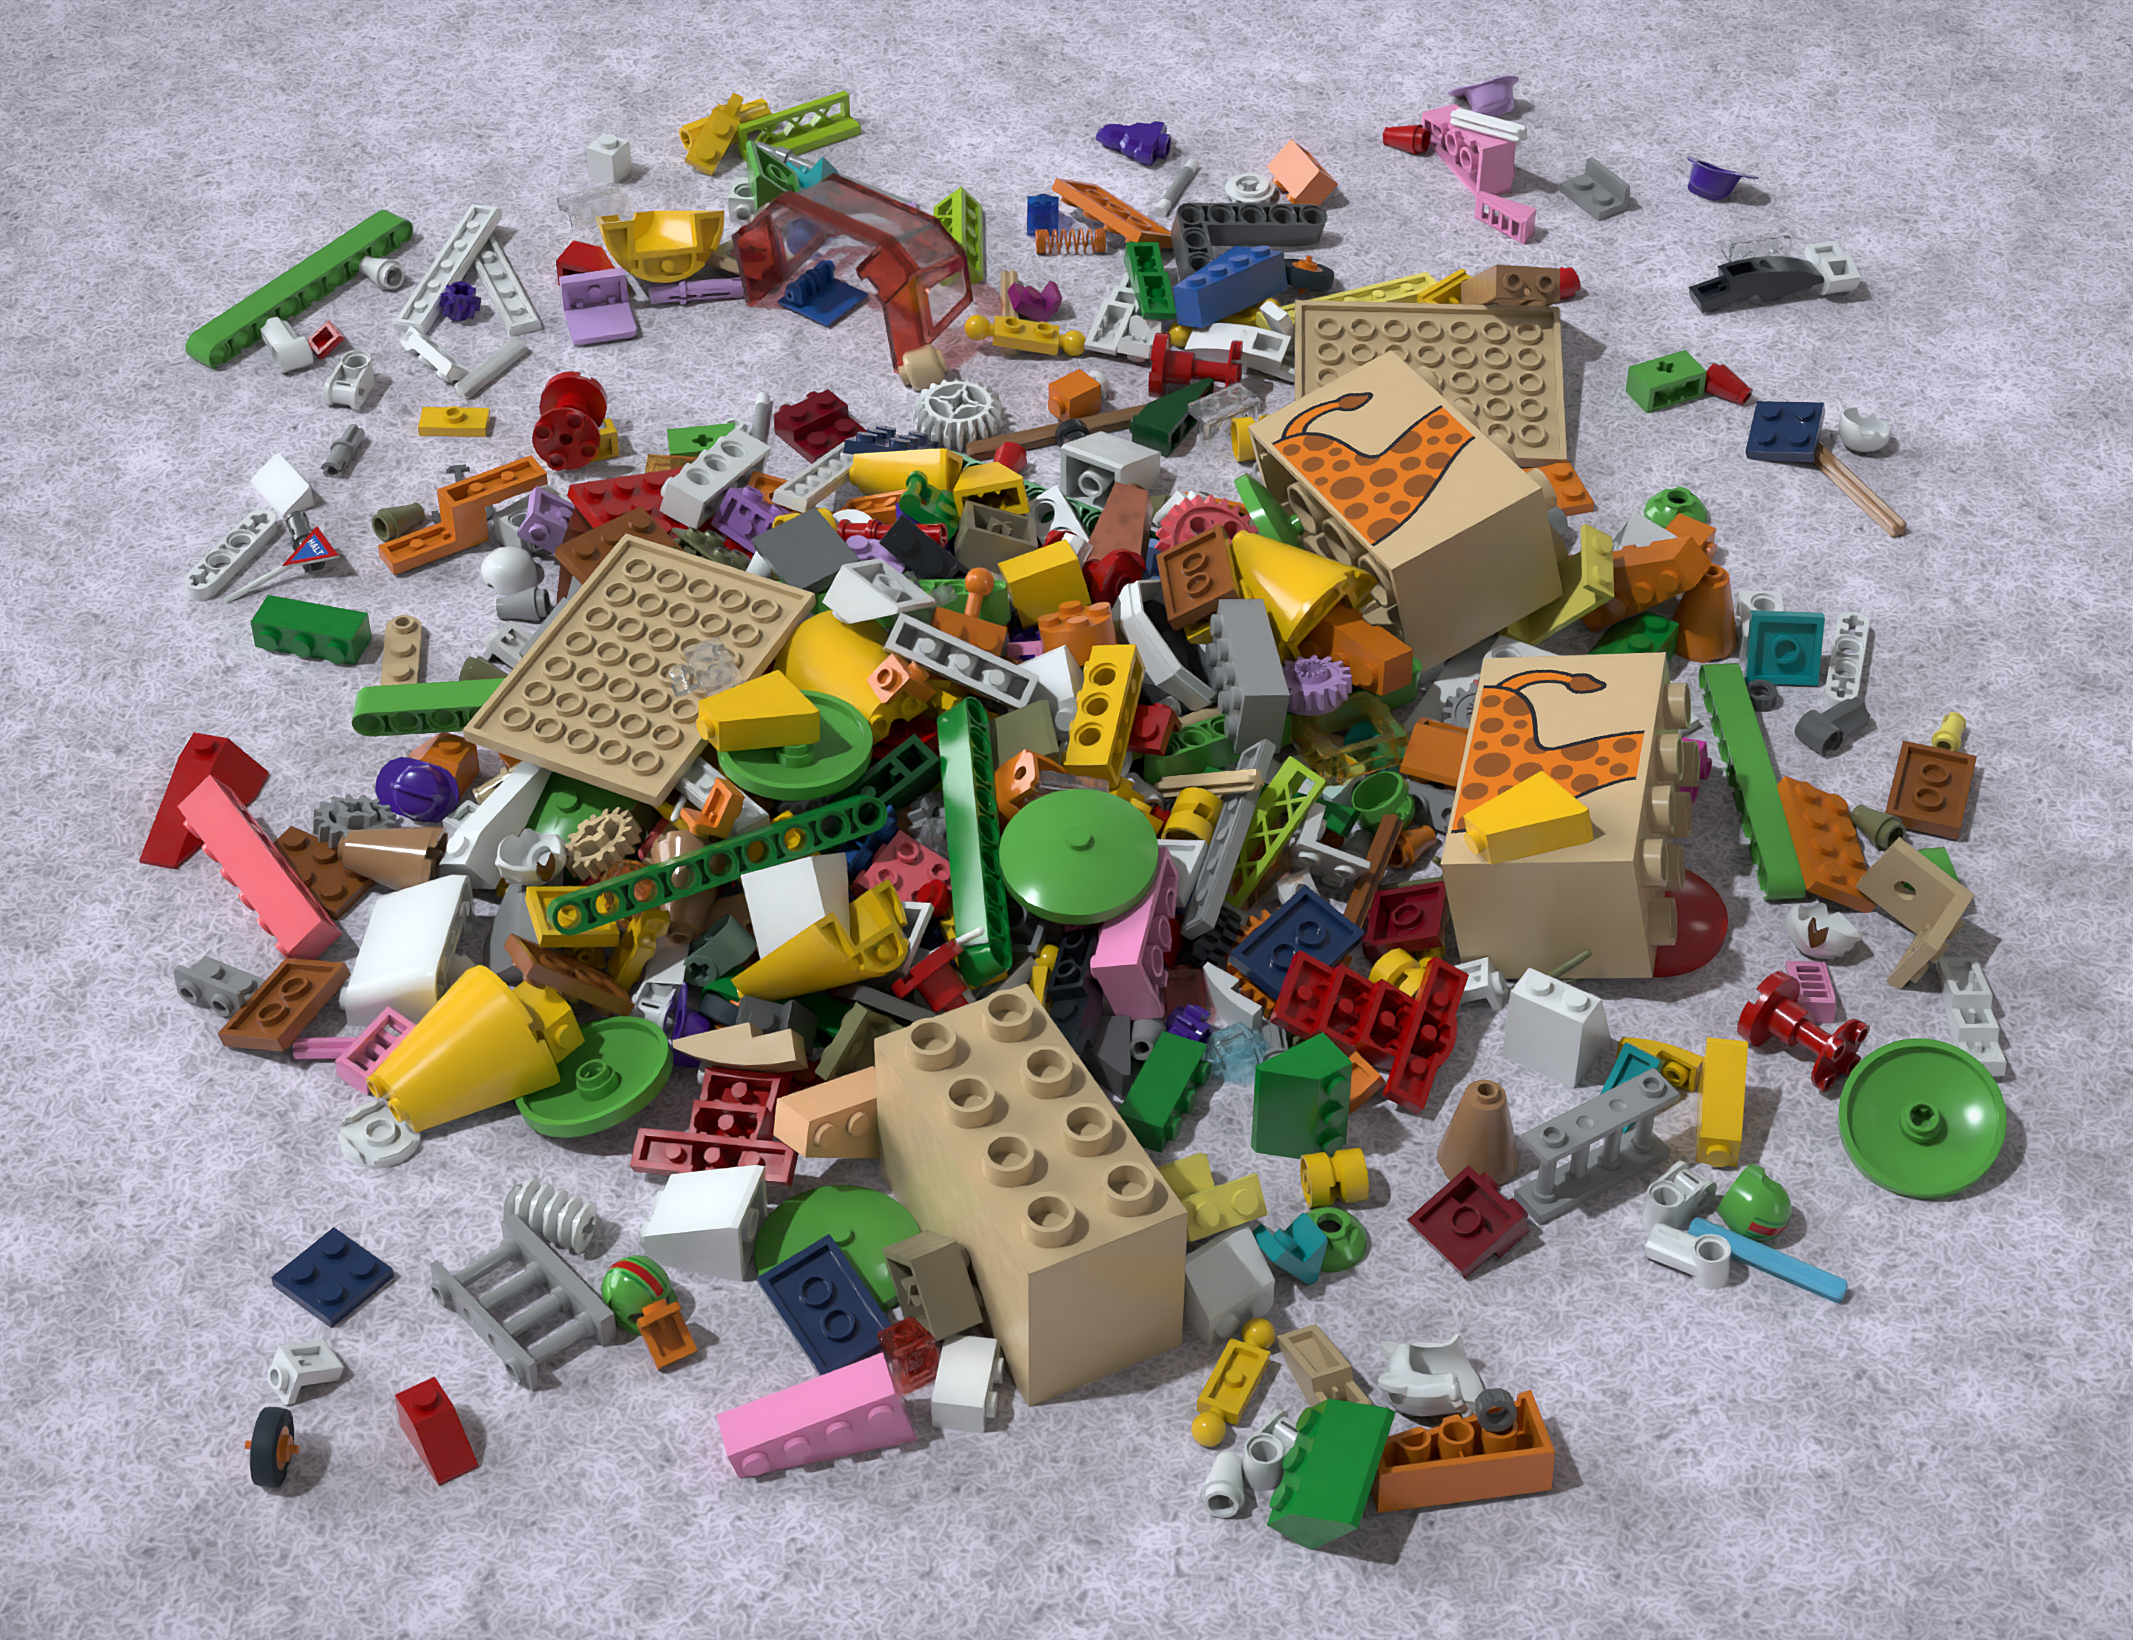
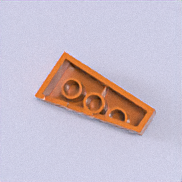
M1692 535L1653 541L1649 546L1637 547L1636 544L1624 546L1621 550L1613 551L1614 598L1581 617V619L1590 631L1596 632L1694 588L1710 568L1712 562Z
M1337 603L1297 645L1304 659H1310L1312 655H1317L1319 660L1329 656L1332 663L1343 661V667L1350 668L1353 685L1381 696L1407 686L1412 681L1413 649L1379 625L1371 626L1364 620L1363 614L1355 608L1347 609L1340 603Z
M1532 1390L1517 1394V1400L1514 1401L1517 1410L1516 1421L1504 1431L1496 1433L1495 1431L1484 1430L1478 1423L1476 1414L1465 1418L1455 1414L1443 1418L1442 1424L1438 1427L1426 1430L1419 1426L1389 1436L1370 1490L1377 1512L1382 1513L1552 1490L1555 1450ZM1492 1407L1487 1412L1496 1413L1503 1408Z

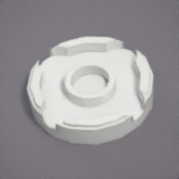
M373 1101L358 1106L346 1115L342 1121V1128L338 1133L339 1146L344 1157L353 1164L368 1169L388 1168L402 1163L414 1154L421 1140V1131L415 1133L405 1121L399 1123L384 1101Z

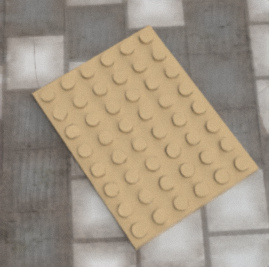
M1295 300L1294 402L1392 350L1413 370L1423 365L1428 367L1436 377L1443 397L1449 403L1458 399L1464 400L1476 416L1480 431L1487 438L1496 433L1501 434L1512 447L1519 467H1541L1555 463H1567L1560 307Z
M625 533L462 731L465 741L659 808L709 743L708 740H704L697 730L696 720L699 718L698 701L760 677L786 644L794 629L803 622L816 605L815 594Z

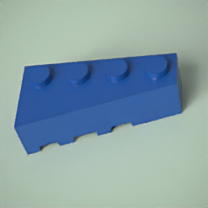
M1234 246L1192 275L1186 277V279L1173 287L1178 325L1204 328L1287 290L1284 252L1270 250L1269 246L1253 248Z

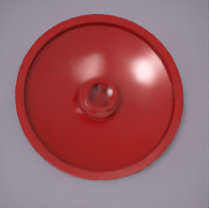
M1685 869L1683 890L1665 891L1664 898H1674L1676 902L1677 938L1675 945H1657L1653 977L1656 978L1678 976L1703 967L1719 953L1726 938L1728 913L1722 898L1707 881Z

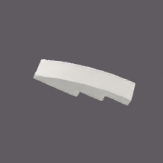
M1125 272L1120 285L1114 286L1109 299L1103 300L1084 343V349L1116 355L1118 353L1119 339L1128 335L1130 318L1134 315L1142 316L1127 272Z
M1941 957L1936 962L1954 1046L1975 1057L1992 1076H2005L2006 1059L1998 1044L2000 1028L1991 1010L1993 994L1977 959L1972 957Z

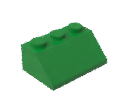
M1645 611L1611 625L1587 655L1666 652L1668 663L1675 655L1680 623L1650 611Z
M1323 1032L1255 1066L1251 1148L1256 1153L1300 1159L1301 1155L1325 1152L1328 1156H1332L1336 1150H1341L1346 1145L1353 1062Z
M1330 1398L1313 1407H1307L1297 1420L1296 1430L1298 1434L1294 1446L1284 1458L1283 1468L1285 1472L1281 1484L1276 1488L1270 1499L1269 1505L1272 1511L1267 1526L1311 1550L1358 1529L1396 1412L1386 1407Z

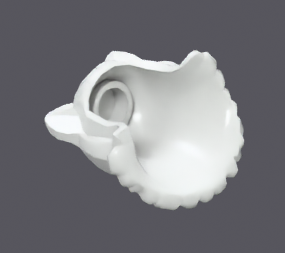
M1454 1332L1452 1339L1445 1343L1412 1342L1410 1344H1400L1391 1341H1381L1379 1349L1389 1361L1384 1368L1383 1374L1378 1378L1377 1385L1383 1389L1387 1401L1392 1407L1403 1413L1415 1416L1460 1413L1465 1418L1476 1414L1475 1399L1484 1391L1478 1375L1466 1358L1463 1341L1458 1332Z

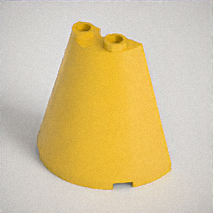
M652 210L634 212L632 220L621 221L619 216L615 214L597 216L595 221L609 253L624 270L646 281L669 283L685 279L705 266L704 263L713 251L717 250L722 238L724 211Z
M946 448L854 454L853 465L849 469V480L852 485L858 486L863 495L870 496L906 490L908 475L913 471H922L926 474L929 484L940 491L947 490L953 493L961 474L963 457Z
M1246 530L1239 531L1234 536L1230 545L1237 582L1243 579L1249 587L1253 599H1263L1282 666L1284 660L1297 661V656H1301L1297 645L1341 599L1352 608H1356L1379 583L1373 575L1365 570L1255 533H1249Z
M833 610L812 616L794 629L786 644L774 658L776 662L772 672L779 670L798 690L829 694L854 706L864 715L871 727L873 745L889 735L891 723L895 719L903 718L908 722L928 708L926 703L905 691L890 705H886L881 702L868 684L867 678L891 655L883 651L889 634L879 622L871 619L847 624L835 618L832 614Z
M889 878L849 904L850 937L834 912H831L731 979L737 988L740 999L744 995L776 1002L883 976L897 969L905 960L909 948V940L903 938L902 927L908 923L902 903Z
M482 965L472 966L467 969L373 1074L365 1079L368 1088L377 1099L383 1097L388 1101L389 1110L399 1123L405 1121L415 1133L557 1084L561 1080L546 1041L542 1039L538 1042L536 1031L530 1025L534 1020L503 980Z

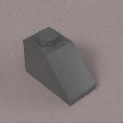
M1101 1016L1095 1046L1091 1049H1084L1081 1061L1096 1082L1121 1100H1125L1130 1091V1016Z

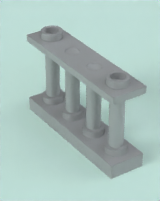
M1652 1068L1523 1133L1521 1140L1540 1159L1538 1178L1515 1189L1514 1199L1521 1204L1538 1225H1541L1669 1159L1671 1149L1652 1130L1655 1112L1679 1100L1680 1093L1655 1068ZM1637 1121L1635 1129L1622 1135L1624 1127ZM1604 1138L1602 1146L1589 1152L1590 1144ZM1572 1154L1570 1162L1556 1168L1557 1161Z
M514 1213L501 1221L503 1240L500 1242L501 1246L456 1274L451 1275L438 1260L432 1262L430 1268L433 1282L430 1284V1289L440 1305L444 1306L448 1303L501 1358L510 1378L516 1383L523 1381L533 1392L540 1387L537 1365L582 1337L590 1338L593 1336L604 1347L617 1339L614 1312ZM508 1261L512 1263L519 1261L525 1267L523 1273L479 1300H476L465 1289V1287ZM532 1286L537 1288L543 1286L550 1293L548 1298L502 1326L489 1314ZM558 1311L562 1313L568 1311L575 1318V1322L527 1352L514 1340L517 1336Z

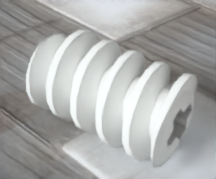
M533 1177L524 1186L518 1184L509 1192L503 1207V1219L515 1213L538 1237H545L546 1240L554 1244L559 1243L560 1246L566 1249H574L576 1253L580 1254L587 1248L593 1237L596 1226L597 1204L589 1201L583 1206L582 1197L575 1195L569 1200L567 1191L561 1189L555 1193L553 1185L547 1183L541 1187L540 1180Z

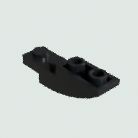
M1785 256L1753 257L1717 266L1719 277L1689 287L1691 300L1701 313L1718 310L1720 307L1736 301L1747 300L1756 294L1764 303L1776 301L1783 296L1807 290L1814 285L1823 283L1824 277L1811 261Z
M903 514L879 542L880 545L923 580L965 579L970 571L966 565ZM1009 603L1010 613H1012L1015 607Z
M1099 927L1063 933L1046 991L1053 1001L1049 1016L1075 1053L1079 1055L1080 1060L1082 1059L1084 1049H1091L1095 1046L1101 1017L1103 989L1098 980L1093 978L1090 968L1091 958L1096 954L1099 942Z

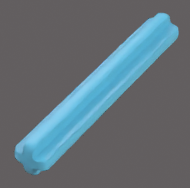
M1700 1217L1694 1218L1689 1226L1688 1234L1700 1237L1705 1234H1715L1725 1238L1730 1244L1732 1259L1835 1303H1840L1846 1295L1848 1282L1841 1277Z

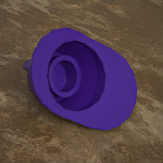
M1687 157L1693 163L1688 190L1695 195L1712 201L1722 200L1729 196L1742 177L1759 179V177L1722 169L1706 161Z
M398 757L385 764L376 778L375 792L377 798L380 799L381 806L390 805L391 812L414 821L442 822L443 819L456 809L459 803V788L456 779L448 770L438 765L414 758Z
M683 982L677 998L672 1028L671 1048L674 1056L673 1066L699 1068L701 1061L688 1057L673 1048L672 1040L713 1031L715 1027L704 1015L702 1016L697 1011L686 1006L687 983Z

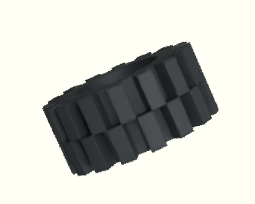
M1222 905L1214 929L1193 940L1187 938L1176 959L1202 975L1203 966L1207 962L1216 967L1218 964L1221 965L1225 960V954H1229L1232 949L1230 947L1231 944L1238 937L1235 934L1241 928L1240 922L1242 920L1240 915Z

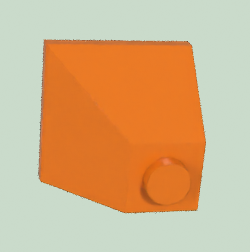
M447 732L434 736L415 748L408 756V758L438 765L448 770L456 779L459 788V800L480 772L477 745L465 741L464 737Z

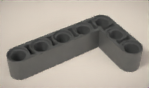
M1183 203L1176 211L1171 228V239L1180 282L1214 260L1211 246L1296 247L1314 245L1321 239L1327 222V213L1322 207L1314 204Z

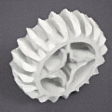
M957 379L953 382L942 380L940 385L931 384L930 389L921 390V396L916 397L913 411V422H915L917 432L928 434V440L938 441V447L944 445L949 450L951 447H957L960 452L968 442L995 437L997 433L1001 432L1002 419L1004 418L999 394L993 393L992 387H983L982 382L971 383L970 379H967L965 382L958 381Z

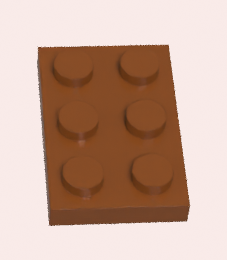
M640 506L557 546L555 557L583 585L625 533L673 549L685 551Z
M1221 523L1156 555L1167 618L1174 631L1186 625H1192L1199 619L1217 611L1219 599H1241L1228 535Z
M1903 740L1885 813L1899 817L1907 829L1958 840L1977 756Z
M290 826L274 842L281 854L333 920L337 921L376 883L369 878L345 869L342 860L337 858L338 846L333 849L328 848V841L319 842L318 837L298 828Z
M510 933L503 946L513 959L511 963L524 974V981L538 989L543 990L546 986L556 989L557 993L566 1000L573 1003H578L580 999L591 1003V1007L594 1010L609 1017H612L613 1013L629 1016L635 1006V1003L620 984L617 983L613 975L547 947L540 948L539 944L513 933Z
M285 958L217 1033L223 1046L284 1052L294 1043V1039L316 1018L317 1013L339 992V988L351 976L346 963Z

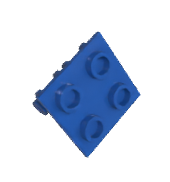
M821 260L813 269L807 270L796 281L789 283L786 286L784 296L777 302L812 320L829 326L867 298L868 293L834 278V271L836 269L834 263L831 260Z
M889 805L887 807L888 817L881 829L862 836L866 839L863 844L856 839L849 840L851 844L859 848V851L845 842L837 853L845 852L847 873L852 881L856 879L863 869L868 871L873 864L872 859L883 843L888 845L898 833L899 827L896 824L899 820L893 806Z

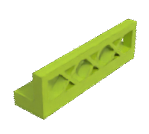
M845 90L737 125L739 155L746 162L747 133L758 129L762 132L753 141L754 143L760 141L776 148L781 146L792 150L793 155H799L861 134V125L850 116L849 94ZM840 103V113L832 116L826 115L833 105ZM807 113H816L808 124H800V121ZM780 122H789L782 132L773 133V130Z
M962 186L933 207V281L937 284H944L958 272L971 284H977L983 280L982 205Z
M1292 756L1288 757L1257 801L1228 888L1241 870L1244 884L1235 897L1226 892L1224 900L1238 910L1329 784V782ZM1307 777L1315 782L1307 796L1293 799ZM1294 805H1299L1297 810L1294 811ZM1287 807L1289 821L1285 827L1270 831ZM1277 836L1275 841L1272 843L1271 837ZM1265 839L1266 853L1263 858L1248 862L1262 840ZM1255 868L1253 872L1249 875V869Z

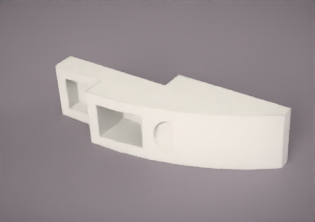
M1213 323L1204 328L1194 327L1184 349V352H1194L1195 357L1205 361L1228 363L1232 340L1243 341L1241 361L1237 360V363L1243 364L1242 373L1246 374L1248 367L1294 382V345L1290 344L1291 336L1246 325Z

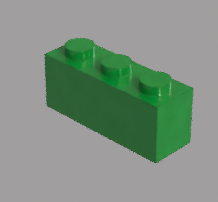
M267 595L251 620L255 647L266 651L291 653L299 657L329 660L336 664L356 665L372 639L369 616L366 612Z
M1162 1031L1118 1110V1114L1143 1148L1162 1153L1169 1140L1176 1141L1181 1130V1117L1183 1113H1191L1197 1097L1196 1089L1198 1085H1206L1211 1073L1212 1064L1207 1062V1044Z

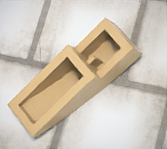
M747 1022L672 1040L673 1048L686 1056L724 1069L760 1073H782L808 1068L804 1039L792 1029L763 1035L761 1029Z
M1317 1324L1277 1336V1343L1287 1366L1310 1407L1328 1398L1372 1405V1402L1353 1381L1351 1364Z

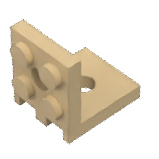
M1900 837L1855 885L1858 890L1916 934L1886 982L1899 990L1909 980L1915 984L1929 968L1930 965L1927 962L1930 960L1935 964L1947 951L1949 945L1945 940L1946 938L1951 940L1965 922L1960 917L1974 897L1973 893ZM1901 881L1911 884L1915 891L1905 888Z

